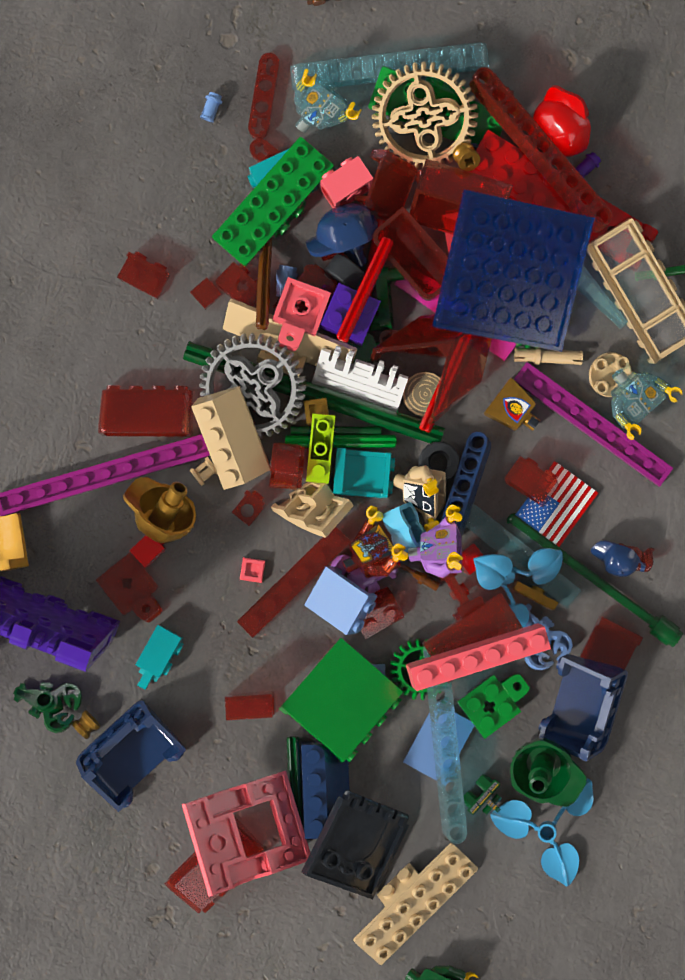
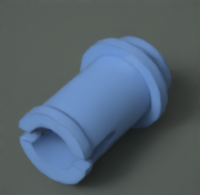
M209 92V95L205 96L207 100L200 118L208 122H214L219 104H222V96Z

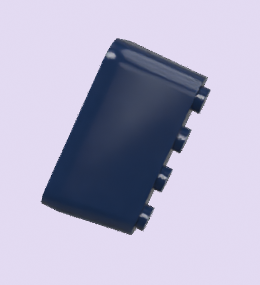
M305 741L301 744L305 839H318L338 796L342 797L346 790L350 791L349 763L347 760L340 763V759L319 741Z

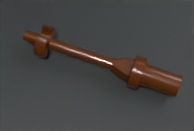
M399 561L395 563L411 573L418 580V584L422 585L423 583L434 591L440 586V583L427 576L428 573L425 571L423 573L417 570L414 571Z

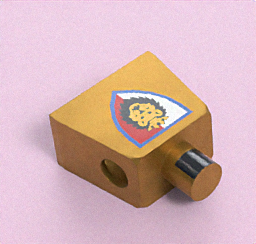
M512 378L508 380L483 413L485 416L515 431L521 423L533 431L540 422V419L530 413L536 403Z

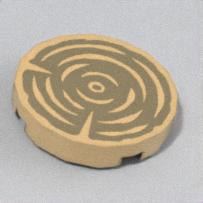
M421 372L408 379L403 392V401L410 412L424 417L440 377L434 373ZM446 396V398H445V400H444V403H443L441 409H442V408L444 407V405L446 404L447 396Z

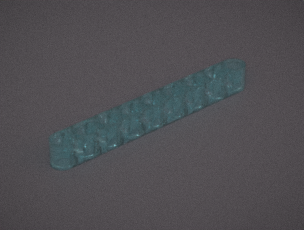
M482 42L295 64L290 67L293 91H300L298 86L302 82L305 69L309 70L308 76H314L316 73L317 77L313 86H305L302 91L376 83L382 66L394 70L401 69L405 73L404 66L408 65L413 70L414 62H417L419 69H421L423 61H426L428 69H430L432 62H435V70H438L439 66L443 64L442 72L446 73L451 68V74L483 70L489 67L487 44Z
M430 639L423 647L424 658L432 656L431 650L434 646H440V653L447 652L448 648L439 640ZM452 681L428 687L427 692L442 831L451 843L460 844L467 837ZM444 691V699L436 701L437 693ZM442 714H447L446 722L439 724V717ZM449 736V743L446 746H441V740ZM447 759H452L451 766L446 769L443 768V763ZM449 782H454L453 789L446 791V785ZM456 804V810L453 813H448L449 806ZM453 827H459L456 835H450Z

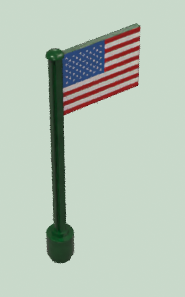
M554 461L537 484V486L542 487V490L545 489L549 492L544 497L545 493L543 491L537 492L535 487L517 513H511L508 516L507 524H512L543 548L561 550L563 554L562 562L646 622L648 627L651 628L649 633L666 646L674 647L683 635L679 626L664 615L654 617L560 548V545L595 499L598 492Z

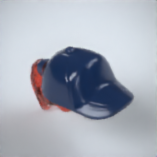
M603 540L593 545L591 553L604 562L605 569L609 574L626 577L635 571H650L654 562L653 552L655 549L650 547L643 553L635 546H626L623 543L616 544Z

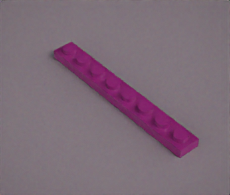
M528 362L525 363L514 378V381L520 387L658 487L662 485L673 470V467L637 441L630 440L626 433Z

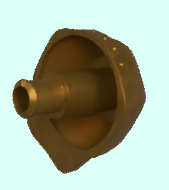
M140 477L128 487L123 495L124 501L135 512L137 528L158 543H167L181 539L190 533L194 527L196 520L195 506L193 501L186 496L188 492L186 486L180 482H173L171 485L161 484L148 477Z

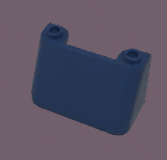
M566 654L560 657L556 665L558 674L563 678L553 713L547 718H543L539 725V738H547L565 748L571 755L587 762L601 753L607 745L628 671L614 665Z
M138 701L81 752L76 760V765L82 779L119 812L132 803L133 787L164 759L168 762L179 760L186 751V748L144 701Z

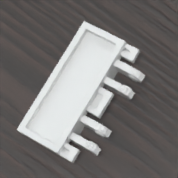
M336 345L333 356H330L331 350L322 347L312 383L397 412L408 380V376L399 374L398 379L395 378L398 366L393 365L389 372L390 376L381 373L385 366L384 361L380 360L376 371H373L375 366L373 364L356 359L355 364L352 363L354 351L350 350L347 353L346 361L338 359L341 353L340 346Z

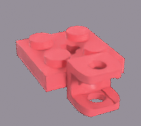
M290 277L287 278L272 319L273 322L282 325L278 337L279 347L283 348L286 346L287 350L295 352L300 346L304 333L316 336L331 294L330 292ZM301 301L305 302V307L308 308L307 311H302V313L298 312V308L295 307V304H300ZM290 336V337H292L294 340H293V341H288V340L286 339V337Z

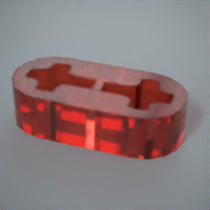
M255 139L250 144V154L257 162H262L281 153L264 139ZM261 145H264L263 148L267 155L265 156L261 152L255 154V146L260 147Z

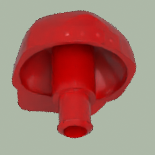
M553 85L547 91L544 100L535 109L531 136L536 145L547 156L554 158L571 157L587 149L591 125L587 118L589 110L584 99L578 94Z

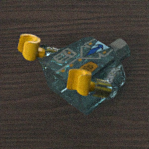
M304 70L303 77L295 85L293 101L296 105V112L301 115V118L295 124L300 131L306 133L312 124L322 130L325 127L330 128L349 119L355 120L359 117L362 110L355 111L353 109L356 104L355 102H351L349 107L346 108L348 105L345 98L319 80L316 73L315 75L308 76L309 70Z
M619 369L612 375V378L618 384L611 391L613 398L611 401L612 415L623 429H627V437L630 440H634V436L630 432L631 430H636L641 435V427L637 424L667 398L665 396L666 393L669 394V399L672 402H678L677 399L671 396L673 392L683 395L680 388H671L668 382L650 373L643 372L639 374L632 372L628 376L623 369Z

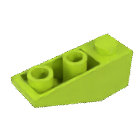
M312 414L306 482L329 484L335 415Z

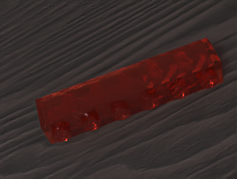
M335 527L326 538L322 537L275 583L237 623L254 638L351 541Z

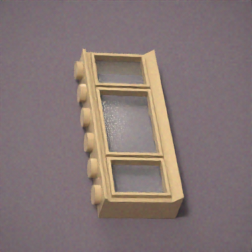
M630 218L581 248L583 252L587 251L593 260L591 263L593 268L599 271L604 279V287L611 291L616 299L614 302L616 307L622 310L627 318V326L634 330L639 339L637 340L639 346L646 350L650 357L647 359L648 362L656 364L660 359L685 345V301L682 298L679 299L675 292L677 290L676 285L671 279H667L663 263L659 259L656 260L653 255L654 248L650 241H645L642 236L643 229L637 220L634 221Z

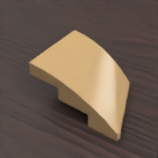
M307 482L301 488L291 492L288 500L280 505L274 503L271 506L275 513L289 522L326 538L351 510L353 504L350 499L334 496L326 483Z

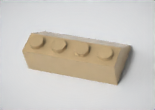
M240 386L200 397L191 406L224 490L245 484L271 470Z

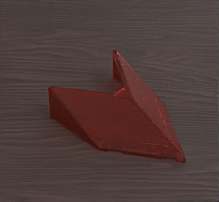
M494 308L420 316L373 348L370 360L374 362L385 352L436 346L442 352L446 360L432 414L428 421V424L431 426L481 383L497 322L494 316L498 315L499 311Z

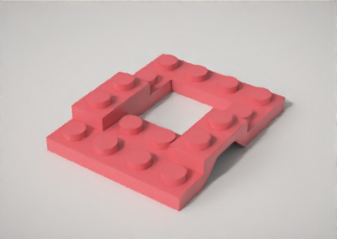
M286 771L182 804L208 896L217 895L243 883L305 863L310 855L309 846L305 839V833ZM269 801L282 845L246 857L233 813Z

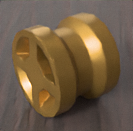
M461 143L453 151V158L463 171H472L480 163V156L470 143Z
M86 710L82 713L79 720H74L72 723L77 732L85 739L91 736L93 730H98L101 727L98 721Z

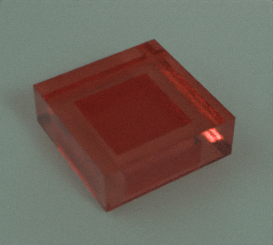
M207 277L190 291L205 310L222 296Z

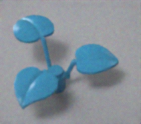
M543 548L534 552L528 561L530 571H523L513 567L512 561L507 556L501 554L483 555L473 559L479 584L487 590L502 586L511 602V605L504 604L500 606L496 613L495 626L499 635L524 628L529 620L527 607L523 604L515 605V600L507 584H511L515 580L516 573L532 576L535 584L550 582L556 577L562 566L563 554L561 550Z
M587 778L586 785L577 800L570 806L562 807L552 822L544 821L540 826L529 821L532 816L531 809L525 802L520 800L507 801L499 807L501 810L498 813L494 810L490 814L495 826L508 837L515 839L524 838L529 832V826H532L535 831H538V837L541 841L550 842L554 848H548L544 851L541 858L542 868L548 876L565 886H569L577 874L579 855L575 847L570 843H563L558 847V844L554 841L557 834L556 824L566 809L573 816L584 815L591 809L594 799L592 781Z

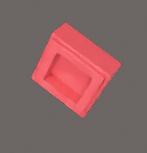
M243 557L240 580L262 583L266 561Z

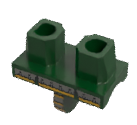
M482 774L475 783L484 792L477 797L468 790L461 798L469 808L467 811L472 815L485 802L487 805L482 811L486 815L492 809L497 813L501 810L496 804L502 797L496 794L492 800L489 799L501 784L494 779L493 781L490 777Z

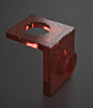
M246 490L244 492L245 496L232 511L235 516L248 526L253 523L266 506L262 502L264 497L255 490L252 493ZM245 504H250L254 508V513L250 517H244L241 514V508Z

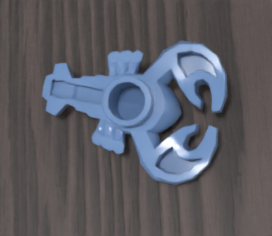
M530 604L525 605L529 611V620L525 627L537 623L545 626L549 643L551 644V640H554L553 655L557 654L558 649L561 650V654L556 658L557 661L560 657L570 654L573 645L572 639L568 634L562 631H549L548 628L553 627L554 623L547 616L539 621L530 612L532 606ZM543 652L525 657L528 666L535 670H544L554 664L553 660L550 662L542 661V659L548 660L550 656Z

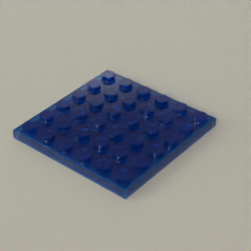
M464 189L432 326L562 352L595 218Z

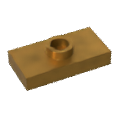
M516 581L512 588L517 593L550 610H555L558 602L543 595L545 591L535 585L530 588Z

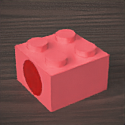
M359 156L354 159L352 157L346 159L341 163V168L335 172L332 169L322 176L323 179L320 181L321 192L332 208L352 203L373 189L374 178Z

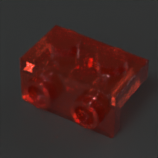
M388 587L374 593L377 595L374 601L376 603L375 607L366 615L364 626L361 629L365 639L405 617Z

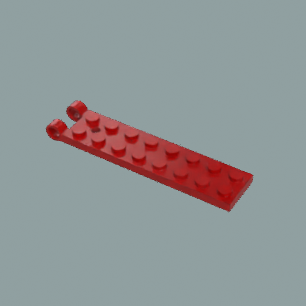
M487 130L476 149L480 156V163L474 170L468 171L470 174L486 182L488 185L490 184L493 188L587 244L606 233L609 226L615 227L630 218L634 221L637 220L490 130ZM637 220L643 229L641 234L645 241L649 240L650 243H653L659 233L658 230ZM628 228L597 246L600 252L618 263H622L634 255L626 252L633 238ZM642 260L637 261L627 269L636 272Z

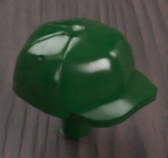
M541 737L531 742H526L515 751L514 757H512L510 775L513 788L538 803H551L560 807L570 806L577 800L586 785L587 776L572 760L570 753L559 744L547 738Z

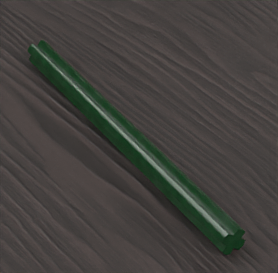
M189 341L183 359L201 366L209 365L205 360L207 357H212L210 353L214 349ZM225 359L221 361L216 370L224 374ZM240 365L234 368L236 372L242 369ZM264 369L268 377L275 376L273 369ZM283 373L281 381L272 389L291 396L292 385L290 375ZM308 381L299 383L306 386L304 391H299L305 394V398L302 399L303 401L327 398L328 409L430 444L441 442L445 430L443 427L433 425L432 430L428 433L419 428L422 421L420 419Z

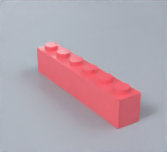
M537 623L408 663L406 668L412 687L419 691L547 651L551 647L545 626Z

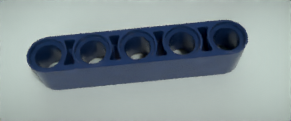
M481 432L472 433L467 440L441 519L442 521L446 517V510L450 505L463 503V509L460 512L462 520L459 522L455 521L461 537L464 533L491 450V441ZM478 439H484L483 447L476 449L475 442ZM477 460V467L474 470H468L469 462ZM466 481L470 482L469 490L461 492V485Z

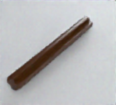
M272 238L259 251L256 328L258 330H266L269 325Z

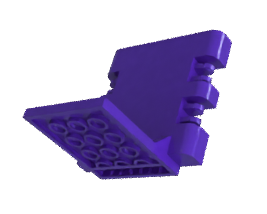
M0 576V635L8 638L10 644L26 650L29 647L56 656L55 661L87 672L113 642L120 624L119 620L95 611L88 613L80 609L76 611L69 609L63 599L50 594L47 597L38 593H33L32 595L25 592L21 583Z

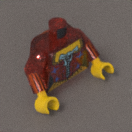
M370 506L367 509L366 516L369 520H365L360 531L349 544L352 557L342 561L347 573L359 568L366 578L388 576L394 569L401 567L400 560L405 561L408 559V553L404 551L405 546L401 544L393 546L379 524L375 525V521L379 522L383 519V513L377 511V507Z

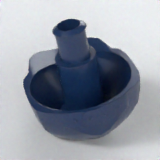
M347 203L337 206L326 212L320 219L316 236L306 241L308 251L314 257H323L343 252L361 268L368 262L363 248L364 244L369 242L378 231L377 219L371 214L369 208L361 204Z

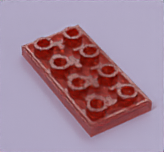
M499 593L422 644L431 657L523 627L502 593Z

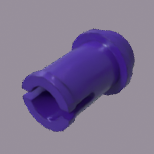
M594 152L587 153L586 158L572 171L582 181L595 167H599L601 160Z

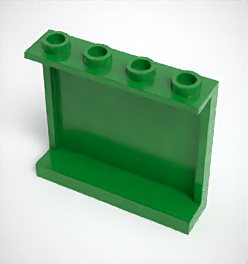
M340 638L279 710L285 715H290L338 757L340 763H343L345 760L350 762L358 753L355 748L360 742L365 744L373 735L370 732L375 725L379 727L386 720L387 716L385 713L389 708L394 710L402 701L399 696L403 691L346 641Z

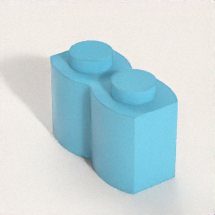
M411 502L383 514V523L391 534L393 545L401 544L405 546L404 551L407 553L409 548L420 547V535L426 531L419 523L418 513Z

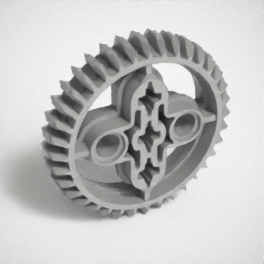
M244 333L241 335L240 341L235 335L232 337V342L226 339L224 341L225 347L219 344L217 346L218 351L212 350L210 353L212 357L206 358L205 361L209 365L202 367V370L206 373L200 375V378L205 381L199 384V387L206 390L201 391L200 396L204 397L215 393L214 376L219 364L225 359V374L233 384L228 389L241 384V391L247 406H252L260 416L274 418L270 422L255 425L260 439L264 437V432L268 437H271L273 434L272 429L277 434L281 431L280 426L286 429L288 426L286 421L292 423L294 421L292 415L297 416L299 414L297 408L303 406V403L299 400L304 399L305 394L299 391H304L306 386L299 383L304 382L305 377L298 376V374L303 372V368L296 369L295 366L299 364V360L291 361L294 353L291 352L287 355L285 352L288 348L284 346L281 350L278 347L280 345L278 340L274 345L271 344V336L266 341H263L264 335L260 334L258 340H256L255 334L251 333L248 340ZM242 348H260L279 358V361L265 359L254 367L244 356H232L231 353ZM240 365L242 367L241 371L236 372L234 368ZM285 366L290 375L292 390L289 403L280 414V399L272 388L281 381L283 377L282 367ZM272 368L275 376L268 377L264 369ZM255 383L257 386L256 388L250 389L248 387L250 384L252 385ZM270 401V402H271V405H270V406L268 405V406L265 407V406L263 405L264 402Z

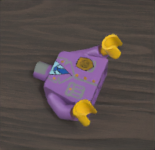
M450 505L446 510V517L434 528L420 535V547L408 549L410 562L421 560L426 572L440 578H444L450 573H462V537L457 524H455V521L459 522L462 520V514L458 513L461 510L459 507Z

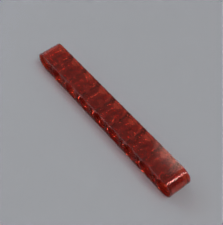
M479 68L469 83L471 92L587 229L593 233L601 232L612 221L611 210L490 68ZM552 165H555L558 170L554 169ZM566 182H569L573 188L568 186ZM581 199L585 200L587 202V205L584 204L581 201ZM596 216L599 217L602 220V222H599Z

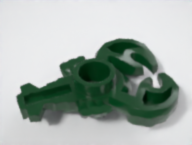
M42 682L40 690H28L25 683H20V686L14 690L13 694L15 697L13 700L18 703L24 699L25 702L29 703L32 708L28 713L36 717V719L43 713L44 725L48 731L57 734L69 729L74 722L75 716L71 714L66 721H63L65 717H68V713H57L63 710L62 696L70 709L72 707V700L75 701L74 710L77 711L79 709L82 695L77 685L68 682L51 692L53 683Z

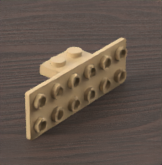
M230 299L223 329L238 336L245 333L248 340L251 333L255 334L256 340H258L260 334L264 335L263 341H266L271 336V344L274 345L278 340L282 325L273 322L274 315L269 314L268 328L266 330H258L256 328V308ZM318 332L315 337L304 333L300 346L293 352L294 356L291 358V361L299 360V364L295 366L296 369L303 368L305 363L317 366L322 347L331 350L330 356H333L337 345L341 347L338 359L346 361L347 353L350 350L355 352L352 360L353 363L357 348ZM290 336L286 337V339H287L288 341H293V340H294V339H293L292 337H290ZM261 349L257 358L258 363L265 359L279 361V358ZM286 350L285 353L288 355L292 351ZM283 366V373L289 374L286 367Z
M450 843L420 873L408 863L377 894L385 908L353 941L378 964L382 965L478 870V867L453 843Z

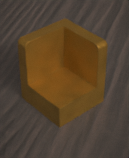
M327 398L304 401L308 426L312 425L313 413L329 415Z

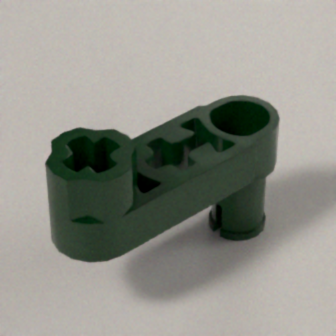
M409 265L395 268L385 266L382 268L376 281L377 300L381 302L369 328L370 332L394 328L391 284L392 281L411 280V268Z

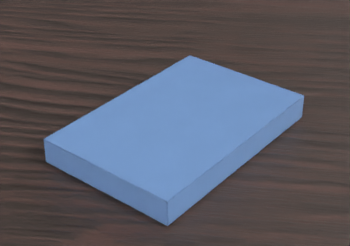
M434 702L403 763L444 784L474 727L473 723L454 711Z

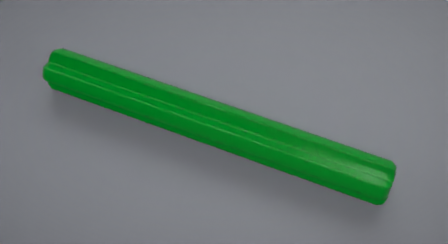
M310 435L285 437L286 448H309ZM334 435L333 448H395L397 445V437L395 435Z

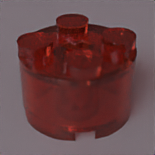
M273 442L269 488L291 490L302 488L303 468L299 467L304 466V446Z

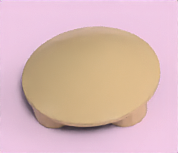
M608 352L598 356L589 370V381L595 392L605 397H614L623 393V391L626 392L625 388L630 385L632 378L629 360L615 352ZM623 371L628 378L623 383H620L616 376Z

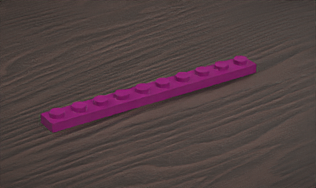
M201 434L1 492L0 517L209 457L210 453Z

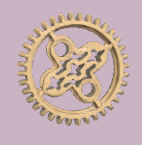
M426 61L422 62L421 69L418 68L417 62L413 63V70L408 65H405L404 74L401 69H397L396 74L398 78L390 74L389 79L392 83L386 80L382 83L386 90L379 88L378 93L383 97L376 96L374 98V101L380 103V105L372 106V110L379 112L372 115V119L379 120V122H375L372 125L373 128H380L375 133V136H383L379 144L382 145L385 142L388 144L384 151L387 152L392 149L391 158L398 154L400 156L398 159L399 163L404 158L407 159V167L410 166L411 161L415 162V169H418L420 163H423L424 170L428 168V163H431V167L435 169L437 166L436 161H439V164L444 166V158L451 163L453 161L451 154H453L456 146L463 142L471 143L472 140L467 135L474 136L475 131L469 128L477 126V122L471 120L478 117V113L471 112V110L477 108V104L469 103L475 99V96L470 95L467 97L466 94L471 91V88H462L466 80L463 79L458 83L456 80L460 76L459 73H456L453 78L449 76L452 72L451 68L446 73L442 72L443 64L439 66L438 70H435V62L431 63L430 69L427 68ZM421 76L435 77L449 84L458 94L462 105L460 106L451 98L435 99L432 85L428 81L422 80ZM414 78V81L407 90L409 105L395 108L391 112L389 119H386V107L391 94L400 84ZM415 89H424L426 97L423 99L417 98L415 96ZM415 105L419 106L416 111H412ZM444 107L452 110L449 117L446 116V113H442ZM422 111H425L427 115H431L428 117L427 121H425L423 117H418L421 115ZM463 112L464 122L458 138L447 149L435 153V150L440 147L442 142L441 127L454 124L458 120L460 113ZM401 115H403L404 119H410L406 121L405 125L401 121H396ZM439 120L435 124V127L430 126L433 121ZM388 126L399 134L414 132L417 146L421 150L428 152V155L414 154L403 149L392 138ZM431 133L435 141L433 143H426L423 135Z

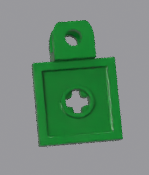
M519 674L511 675L501 683L495 675H492L458 700L457 703L485 739L521 712L515 702L527 694L529 686ZM515 682H518L520 686L517 691L513 689ZM485 701L495 703L492 713L483 710Z

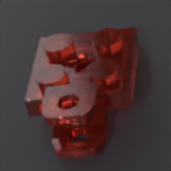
M131 552L96 579L97 583L122 615L125 616L133 610L140 619L150 623L162 613L160 604L151 595L160 588L159 585ZM125 578H132L133 580L130 589L122 587ZM150 607V611L146 613V609Z

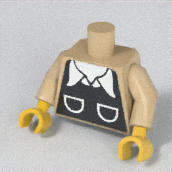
M425 465L412 467L406 476L397 474L394 478L393 486L403 489L404 503L411 502L415 509L422 513L425 523H427L424 525L425 531L431 530L439 524L436 517L446 505V473L432 470Z

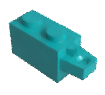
M160 624L156 626L135 664L140 667L139 673L142 674L137 686L146 690L151 680L157 682L163 674L167 676L173 666L170 663L173 655L178 656L184 646L181 643L183 637Z

